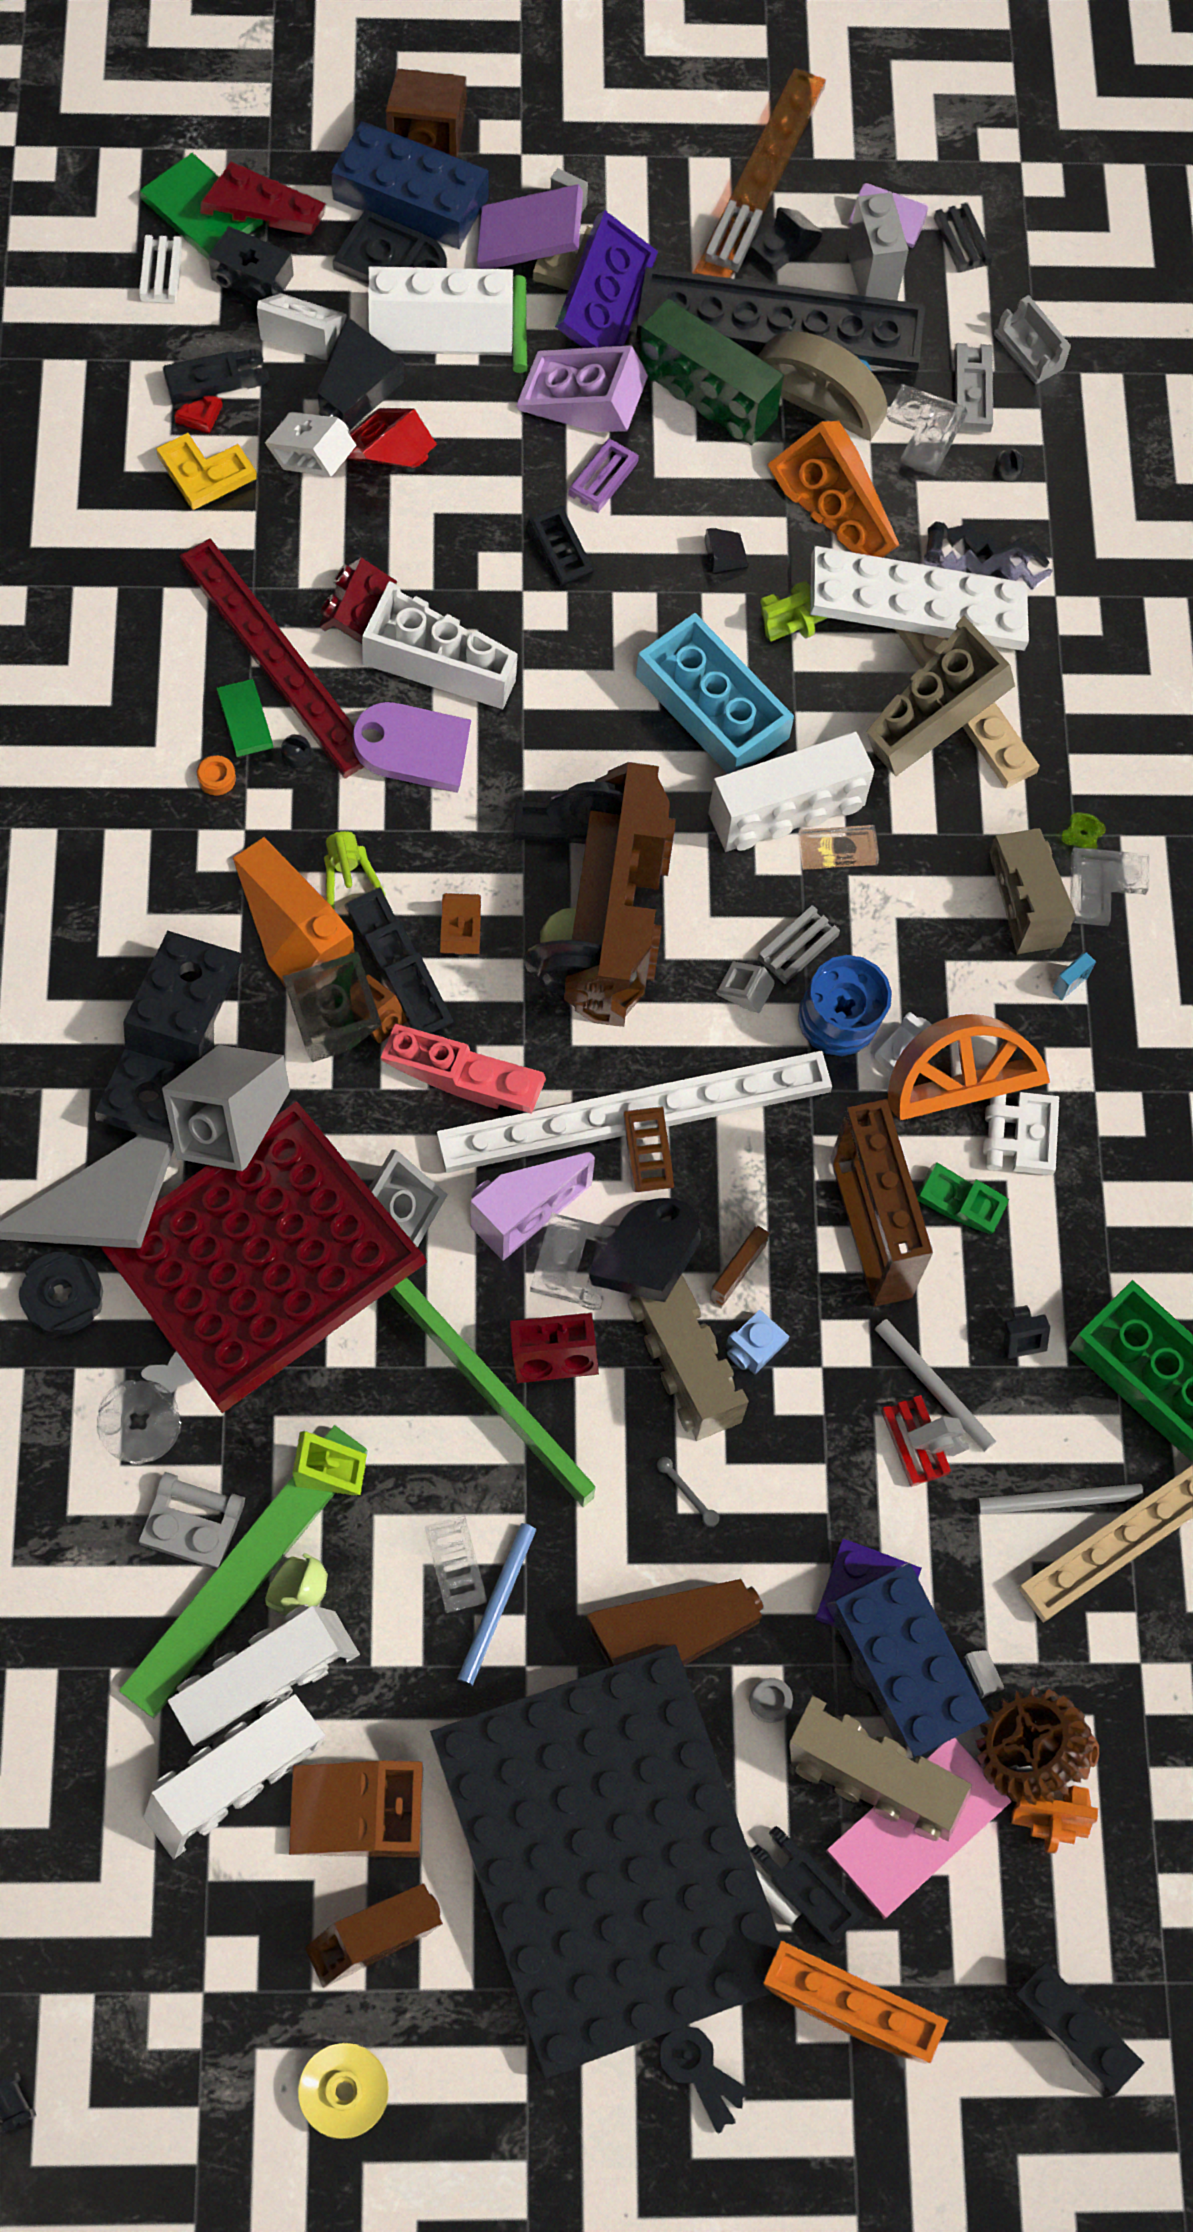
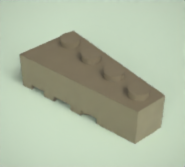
M681 1274L665 1303L631 1295V1299L628 1300L629 1309L636 1322L642 1321L648 1333V1335L644 1336L646 1347L653 1359L659 1357L664 1371L660 1373L662 1382L669 1395L675 1394L681 1408L677 1409V1413L686 1432L692 1430L696 1441H699L742 1423L749 1401L743 1389L734 1392L735 1385L732 1378L734 1372L727 1359L718 1361L715 1355L718 1354L716 1338L711 1328L706 1323L699 1325L697 1319L701 1317L700 1308L683 1275Z

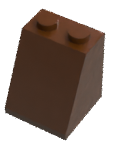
M398 68L386 108L387 131L458 158L467 101V76Z

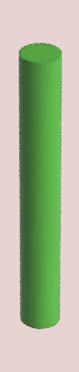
M520 275L513 277V370L517 373H523L527 370L526 278Z

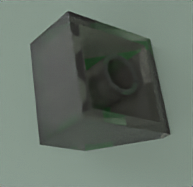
M358 952L283 976L299 1031L312 1063L351 1050L382 1025Z

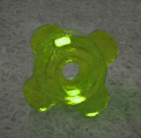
M1076 812L1071 815V825L1069 829L1063 831L1062 840L1067 845L1074 844L1082 848L1084 853H1094L1098 847L1096 842L1100 836L1105 834L1106 827L1095 816ZM1080 831L1087 832V835H1082Z

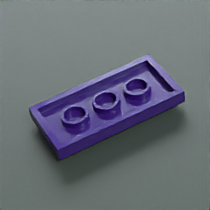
M606 210L599 213L594 221L555 327L582 348L624 346L641 300L646 267H653L658 251Z

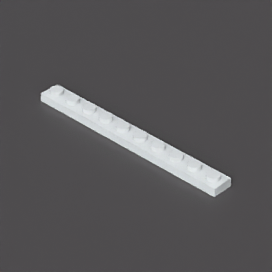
M818 1051L536 1110L532 1114L522 1113L437 1131V1138L445 1172L450 1173L625 1136L623 1111L663 1106L666 1127L829 1093L831 1092L832 1084L823 1052ZM656 1120L634 1122L635 1130L656 1128Z

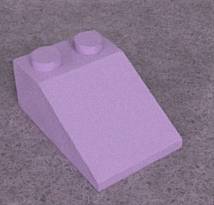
M633 346L538 351L516 406L519 411L593 432L627 431L648 375Z
M590 1152L501 1174L492 1183L490 1180L484 1181L471 1195L473 1198L470 1200L471 1228L504 1261L592 1185L595 1157Z

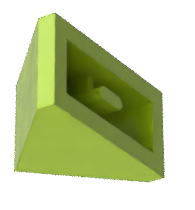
M301 1431L299 1433L292 1472L295 1485L299 1488L360 1495L367 1454L307 1431Z

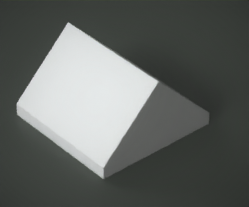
M281 293L260 300L257 305L261 340L326 361L347 314Z

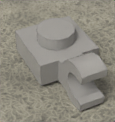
M941 1417L907 1433L913 1449L930 1450L931 1454L946 1450L949 1455L956 1456L969 1449L968 1443H963L959 1436L965 1434L959 1418Z

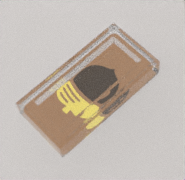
M875 825L799 830L798 840L802 870L878 865L879 854Z

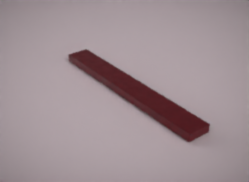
M209 538L179 556L180 563L343 778L346 779L364 768L357 759L352 746V735L355 726L212 539Z

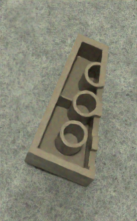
M965 615L958 621L956 630L947 641L943 639L934 650L935 655L923 669L919 668L910 678L911 683L901 695L897 694L866 731L873 752L895 777L1015 687L1010 664Z
M812 1696L790 1740L791 1765L796 1767L795 1772L810 1782L819 1783L821 1779L835 1786L834 1791L849 1801L858 1802L860 1798L874 1805V1811L890 1821L897 1822L901 1818L915 1825L914 1831L929 1840L938 1841L940 1837L949 1842L970 1797L972 1784L922 1756H916L914 1761L906 1758L908 1752L899 1743L886 1736L876 1737L875 1740L868 1736L867 1731L860 1726L861 1722L847 1714L843 1718L836 1719L823 1711L827 1703Z

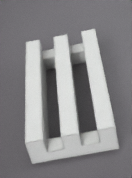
M145 235L139 293L141 301L176 303L182 250L181 237L174 236L173 241H167V236H160L159 240H153V235ZM153 250H158L154 293H149ZM166 251H172L168 293H162Z

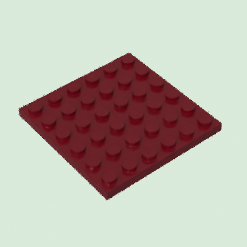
M297 1101L274 1118L250 1163L243 1171L207 1165L157 1201L141 1248L100 1246L221 1413L227 1411L427 1263L423 1253Z

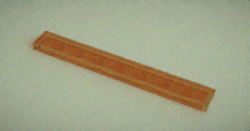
M794 68L729 201L736 202V207L742 208L744 204L750 206V212L754 213L756 209L763 211V215L824 91L825 78ZM732 217L731 222L717 250V256H720L722 252V249L737 219L736 217ZM719 220L693 273L732 278L735 271L705 261L706 251L720 223ZM744 221L727 259L733 261L750 222Z

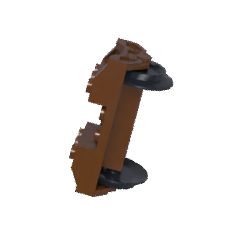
M627 762L608 770L607 775L595 779V781L578 783L568 788V790L551 797L546 808L550 821L562 831L569 834H587L572 940L542 942L529 948L523 961L527 971L537 977L542 986L551 992L564 996V1000L573 1005L577 1013L597 1024L624 1027L627 1014L645 994L646 980L654 981L662 925L654 924L656 909L633 906L636 887L659 890L660 876H668L676 819L668 818L670 801L658 778L659 766Z

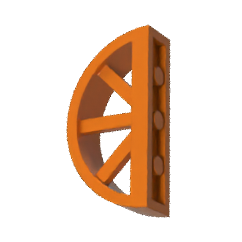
M958 1015L943 1019L927 1027L905 1047L897 1059L890 1077L888 1104L890 1110L900 1120L1048 1084L1050 1079L1046 1065L1038 1051L1008 1024L985 1015ZM985 1035L1005 1039L986 1068L975 1071L971 1037ZM957 1041L962 1074L950 1077L929 1064L928 1061L942 1048ZM1018 1047L1024 1059L1007 1063ZM919 1073L933 1081L914 1086Z
M783 1941L779 1945L763 1983L773 1994L810 2016L875 2047L924 2064L932 2062L948 2022L947 2019Z

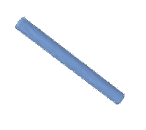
M520 1524L457 1680L469 1686L474 1684L532 1542L536 1529L528 1524Z

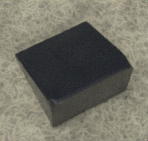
M716 528L706 529L704 542L713 573L748 567V560L740 533Z

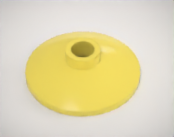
M350 2043L331 2045L315 2054L304 2068L299 2082V2102L307 2121L322 2134L341 2139L356 2137L371 2129L384 2113L389 2097L388 2077L379 2059L366 2048ZM343 2082L350 2083L353 2087V2095L345 2101L338 2099L336 2095L338 2085Z

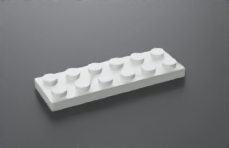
M815 546L811 554V615L946 638L952 635L956 630V624L965 615L993 646L1024 651L1029 643L1027 583Z

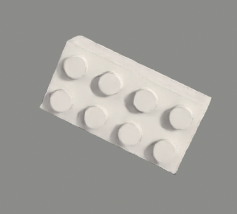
M853 732L714 778L708 814L725 852L734 849L746 850L753 847L760 840L769 837L774 839L782 838L791 833L793 829L805 825L814 827L822 824L829 817L841 813L843 815H850L859 811L865 806L874 768L857 732Z

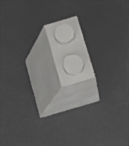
M218 1045L164 1086L162 1091L176 1158L239 1171L247 1168L290 1092L284 1055Z

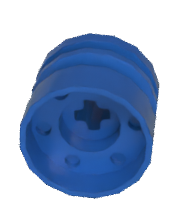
M843 955L829 959L818 968L799 1004L798 1021L802 1034L813 1047L825 1054L846 1056L856 1054L870 1044L891 1007L892 990L886 975L876 964L864 957Z

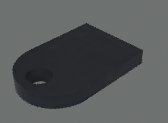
M365 209L334 257L333 269L369 284V267L447 268V257L442 246L433 238Z
M673 1198L652 1199L632 1208L624 1216L589 1273L591 1285L665 1303L700 1244L702 1231L696 1210L688 1203ZM666 1216H677V1218L671 1221L661 1220Z

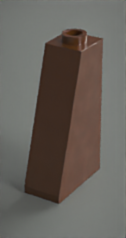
M742 1579L597 1610L587 1615L586 1625L610 1667L675 1644L683 1666L758 1625L763 1616L760 1610L764 1606L756 1590L752 1586L746 1588Z

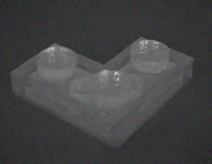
M902 384L886 416L889 422L915 431L901 456L903 463L936 475L968 411L963 405Z
M1073 848L1071 853L1070 901L1076 913L1073 923L1108 926L1111 921V892L1147 894L1150 887V854Z

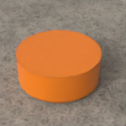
M218 755L209 756L202 760L197 768V779L200 788L210 795H223L229 792L236 782L235 769L232 762Z

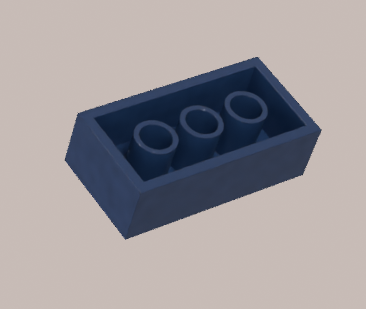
M361 121L331 171L333 200L363 212L367 209L457 249L461 248L482 211V206L486 204L489 198V170L364 121Z
M910 1563L898 1566L826 1603L894 1741L899 1743L908 1752L906 1758L915 1759L916 1756H921L989 1720Z

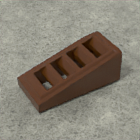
M663 1106L623 1111L632 1190L634 1192H645L674 1188ZM656 1120V1128L634 1129V1122ZM658 1136L657 1144L637 1146V1138ZM660 1153V1160L639 1162L638 1155ZM662 1170V1176L641 1178V1171Z

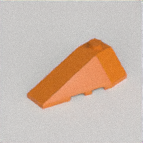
M840 421L820 422L767 464L785 495L794 503L798 502L811 513V517L819 524H824L853 553L883 558L899 546V542L859 452Z
M265 837L233 857L268 966L291 995L355 952L352 931L331 905Z

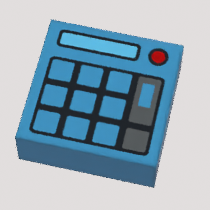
M1087 952L1085 954L1082 953L1059 974L1052 992L1059 999L1064 1000L1089 977L1096 961Z

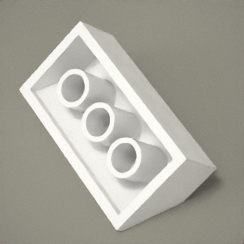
M369 267V333L394 353L512 355V269Z

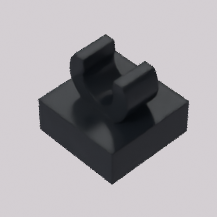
M1027 1305L1011 1308L1014 1320L1006 1322L1003 1344L1008 1359L1047 1351L1050 1324L1046 1314L1032 1317Z

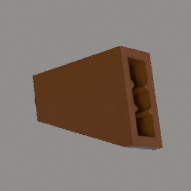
M422 1883L333 1923L305 1946L322 1987L325 1988L428 1936L443 1924L440 1918V1907L436 1898L428 1892L425 1883Z

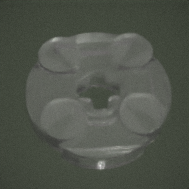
M135 1380L121 1382L105 1394L98 1408L97 1433L103 1446L115 1458L129 1462L131 1465H143L146 1462L162 1457L172 1448L182 1428L180 1412L175 1398L164 1386L153 1381L135 1382ZM136 1413L141 1416L147 1413L150 1416L146 1420L148 1426L143 1430L137 1428L133 1431L128 1427L132 1424L130 1415Z

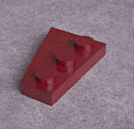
M230 162L203 199L200 213L213 215V211L216 210L233 214V220L245 222L246 217L265 220L269 227L311 235L325 215L326 203L249 170L244 166Z

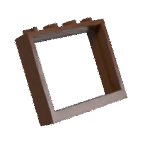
M884 1099L847 1107L830 1160L873 1307L911 1299L933 1255V1250L888 1100ZM851 1160L852 1171L842 1173L839 1163ZM905 1243L907 1252L901 1254L899 1244Z

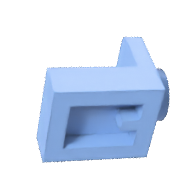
M759 1309L737 1332L733 1331L728 1336L725 1347L729 1350L727 1352L729 1358L739 1368L743 1370L748 1368L756 1374L788 1342L790 1336Z

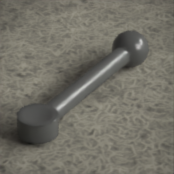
M661 1457L656 1464L658 1470L662 1473H667L703 1515L702 1522L706 1527L716 1526L719 1521L718 1513L715 1510H708L672 1468L673 1463L671 1459Z

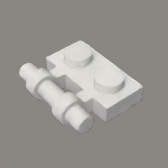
M1020 1092L1017 1097V1106L1006 1105V1094L990 1098V1105L986 1107L985 1120L989 1122L988 1138L984 1140L983 1153L987 1155L986 1168L989 1170H1001L1003 1156L1006 1155L1014 1156L1013 1171L1053 1175L1056 1170L1059 1096ZM1005 1123H1016L1015 1139L1004 1138Z

